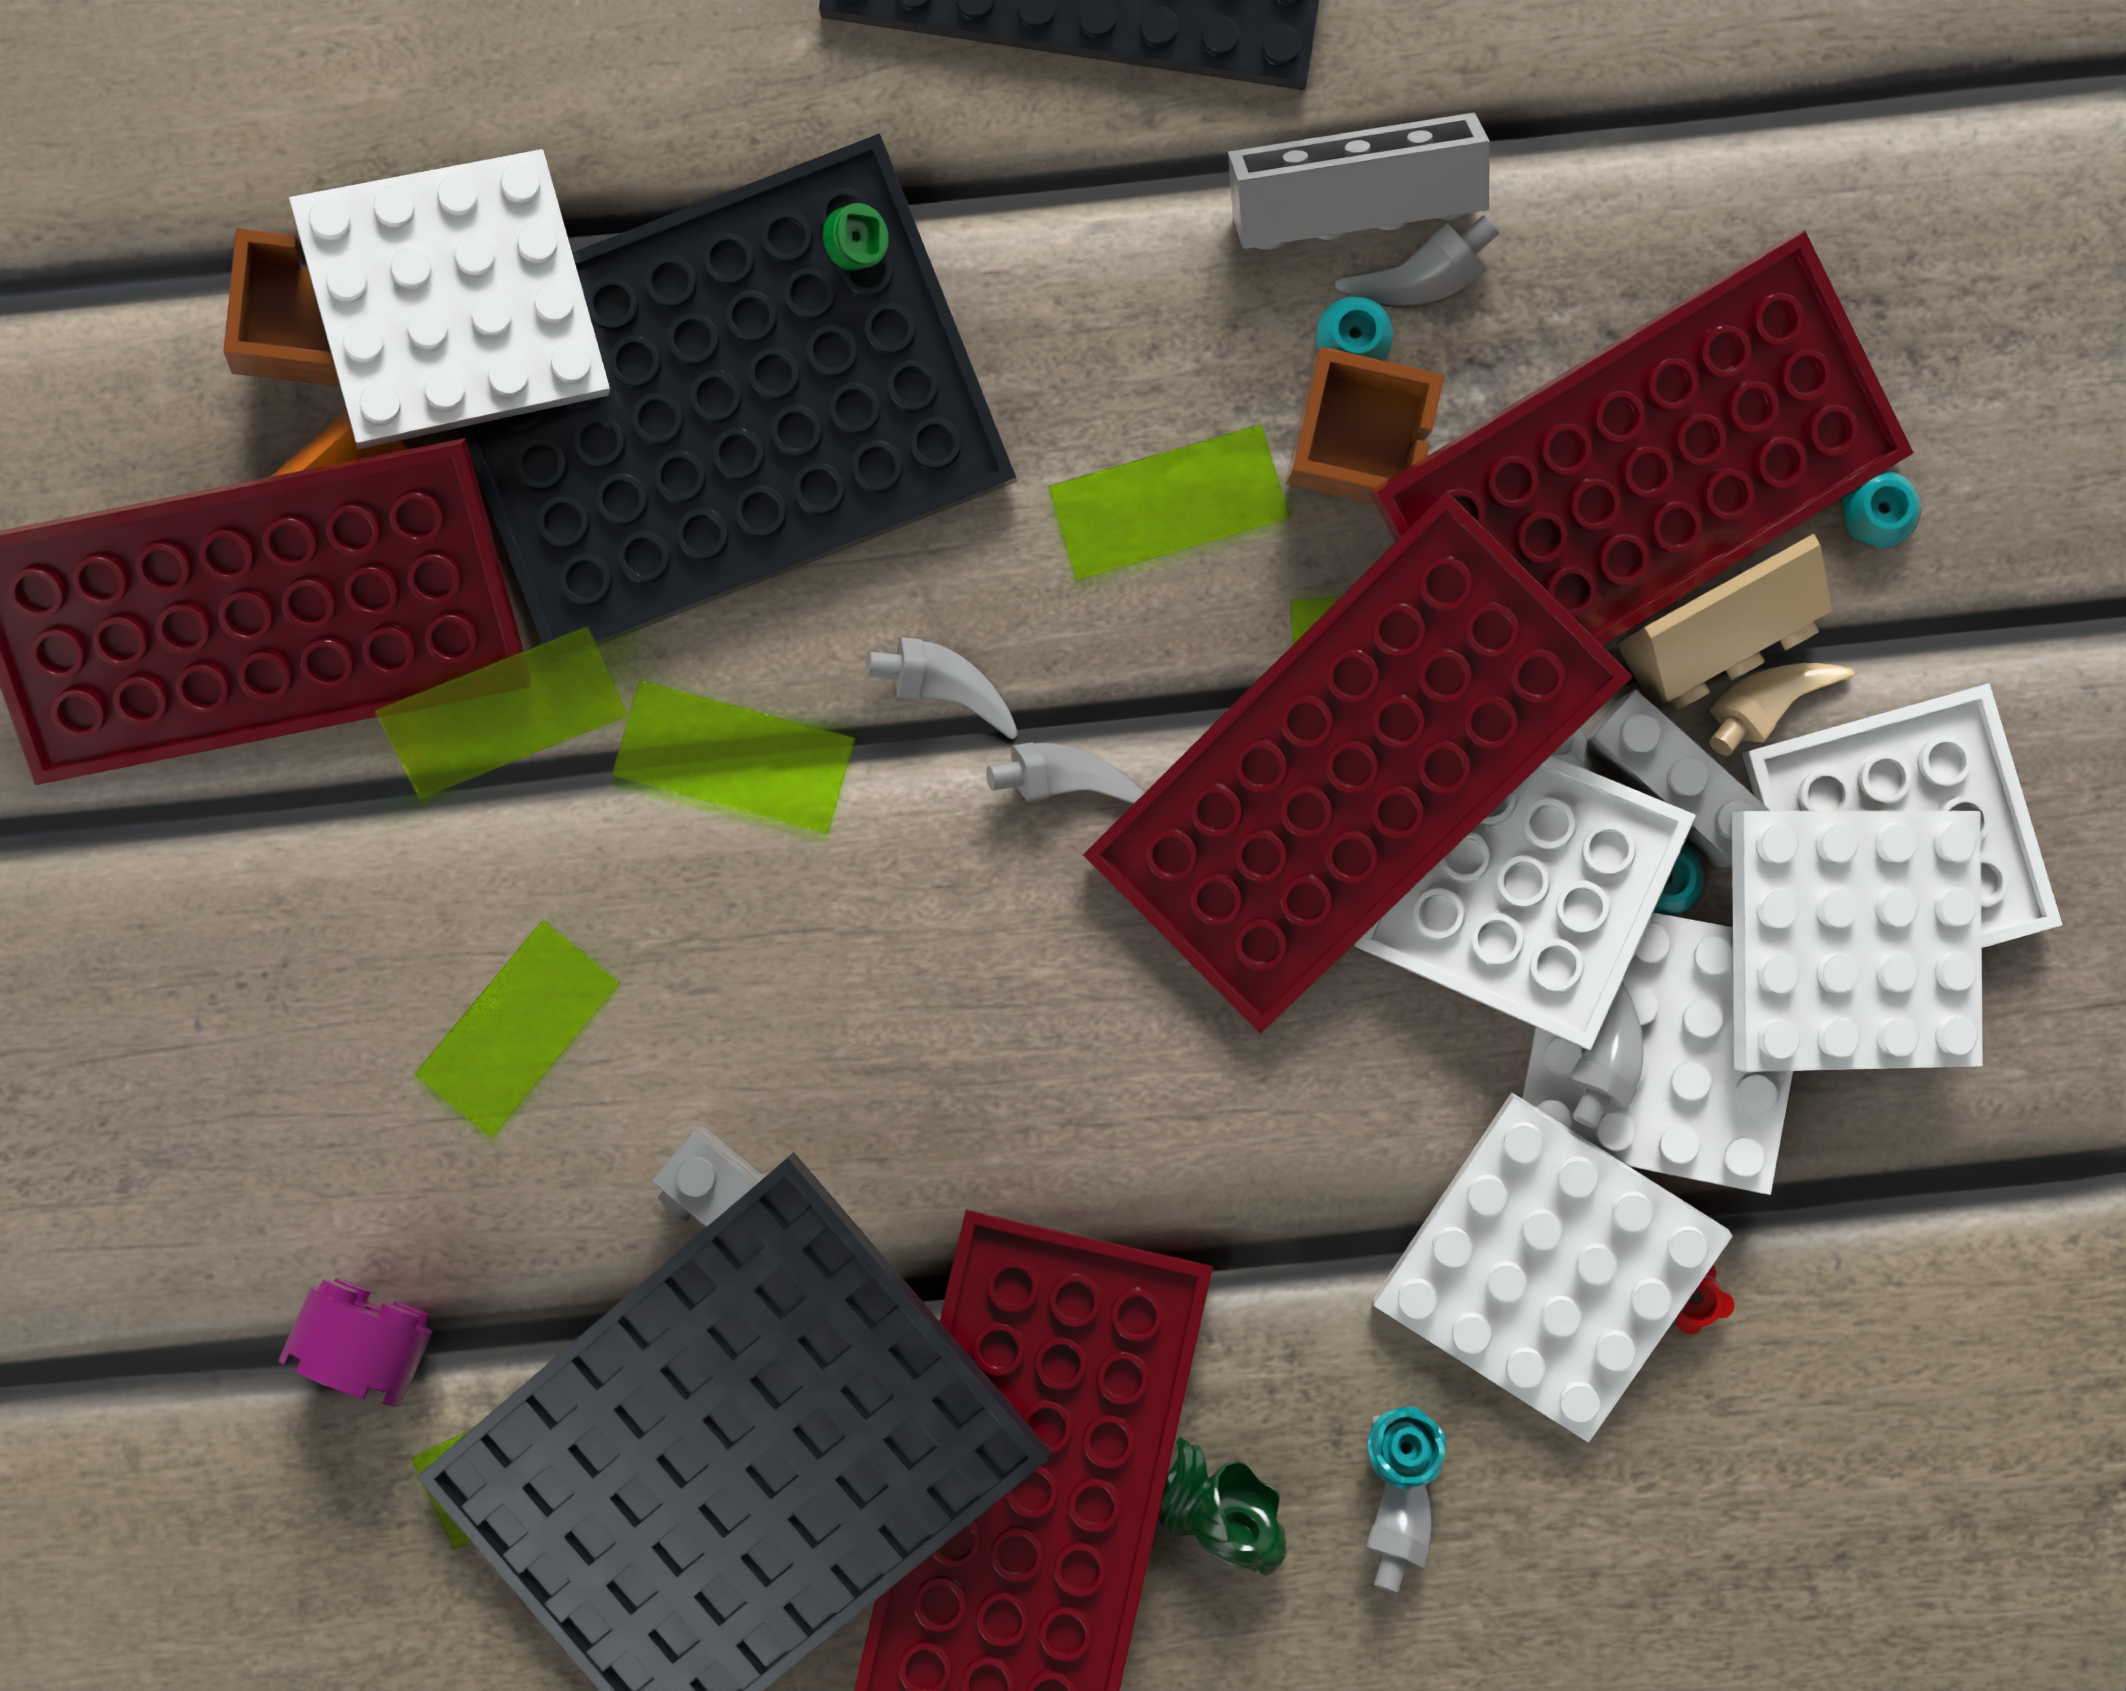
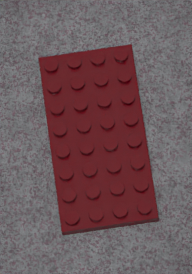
M1799 231L1782 239L1369 491V494L1396 542L1448 491L1603 646L1909 457L1914 452L1806 231Z
M466 438L0 530V689L35 785L529 687L532 680Z
M1446 491L1083 856L1261 1034L1633 676Z
M965 1210L940 1322L1051 1450L1048 1461L875 1600L854 1691H1120L1213 1266L979 1211Z

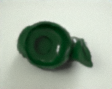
M1180 1436L1176 1442L1178 1458L1167 1474L1158 1519L1164 1525V1529L1177 1536L1195 1535L1199 1543L1211 1555L1227 1564L1253 1572L1259 1571L1260 1574L1265 1576L1272 1574L1282 1564L1287 1553L1284 1528L1277 1521L1280 1501L1278 1490L1272 1485L1259 1480L1250 1467L1242 1461L1223 1464L1209 1477L1204 1452L1199 1445H1191Z

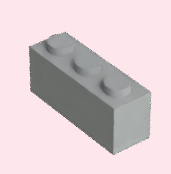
M1637 690L1620 697L1585 735L1588 753L1623 785L1696 815L1686 841L1716 869L1732 867V812L1771 811Z

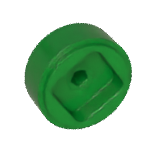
M854 203L832 212L825 222L823 229L825 249L833 262L841 268L855 271L873 266L884 257L888 248L889 238L886 224L881 215L874 208L866 204Z

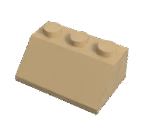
M1812 534L1617 643L1618 649L1647 700L1655 707L1671 701L1677 711L1710 693L1705 681L1719 673L1726 671L1730 680H1733L1763 664L1765 661L1759 651L1780 640L1784 649L1787 650L1819 633L1814 621L1833 611L1821 545L1815 534Z

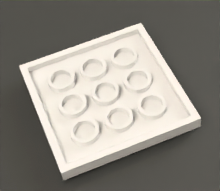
M543 149L289 197L357 449L609 396L610 387Z
M1990 683L1742 753L1754 796L1771 811H1980L1982 948L2062 926Z
M1551 755L1355 943V946L1360 950L1591 1051L1692 828L1696 815Z
M1980 811L1732 812L1734 1070L1759 1072L1983 1066Z
M1653 913L1622 981L1635 1006L1643 1039L1642 1072L1636 1087L1637 1091L1628 1109L1608 1104L1595 1129L1573 1119L1572 1116L1584 1091L1571 1082L1569 1078L1586 1049L1536 1027L1522 1099L1627 1166L1771 1195L1793 1071L1744 1072L1734 1070L1733 927Z
M1511 1093L1374 1296L1373 1306L1589 1443L1733 1236L1721 1224L1514 1093Z

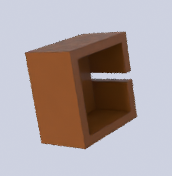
M236 228L223 352L232 374L340 386L308 269H302L303 260L296 235Z
M1320 347L1311 366L1285 484L1375 505L1369 491L1427 456L1430 442H1425V439L1433 430L1445 375ZM1409 444H1414V445L1411 447V449L1408 451V449H1409Z

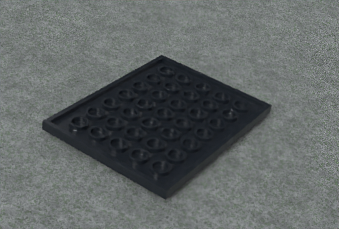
M880 133L572 252L610 387L609 396L459 428L462 437L466 438L473 466L547 658L553 663L1017 482L1013 467ZM862 203L874 208L883 218L888 230V248L884 257L877 264L855 271L846 270L838 266L829 257L823 242V229L827 218L832 212L850 204Z

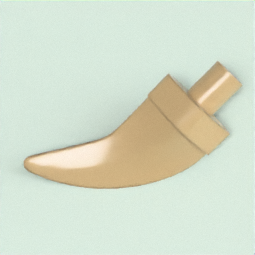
M1799 663L1769 668L1742 679L1725 694H1722L1710 709L1711 714L1721 725L1710 739V746L1718 754L1730 756L1741 741L1764 742L1776 727L1778 720L1795 699L1805 693L1851 678L1855 674L1854 670L1849 667L1833 664Z

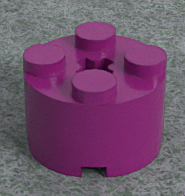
M335 1278L334 1282L322 1279L320 1286H311L278 1361L283 1365L299 1362L295 1370L296 1373L365 1399L369 1388L382 1393L386 1391L382 1404L395 1407L401 1406L432 1335V1331L425 1327L430 1314L394 1301L393 1305L383 1303L381 1307L367 1302L371 1294L370 1290L339 1278Z

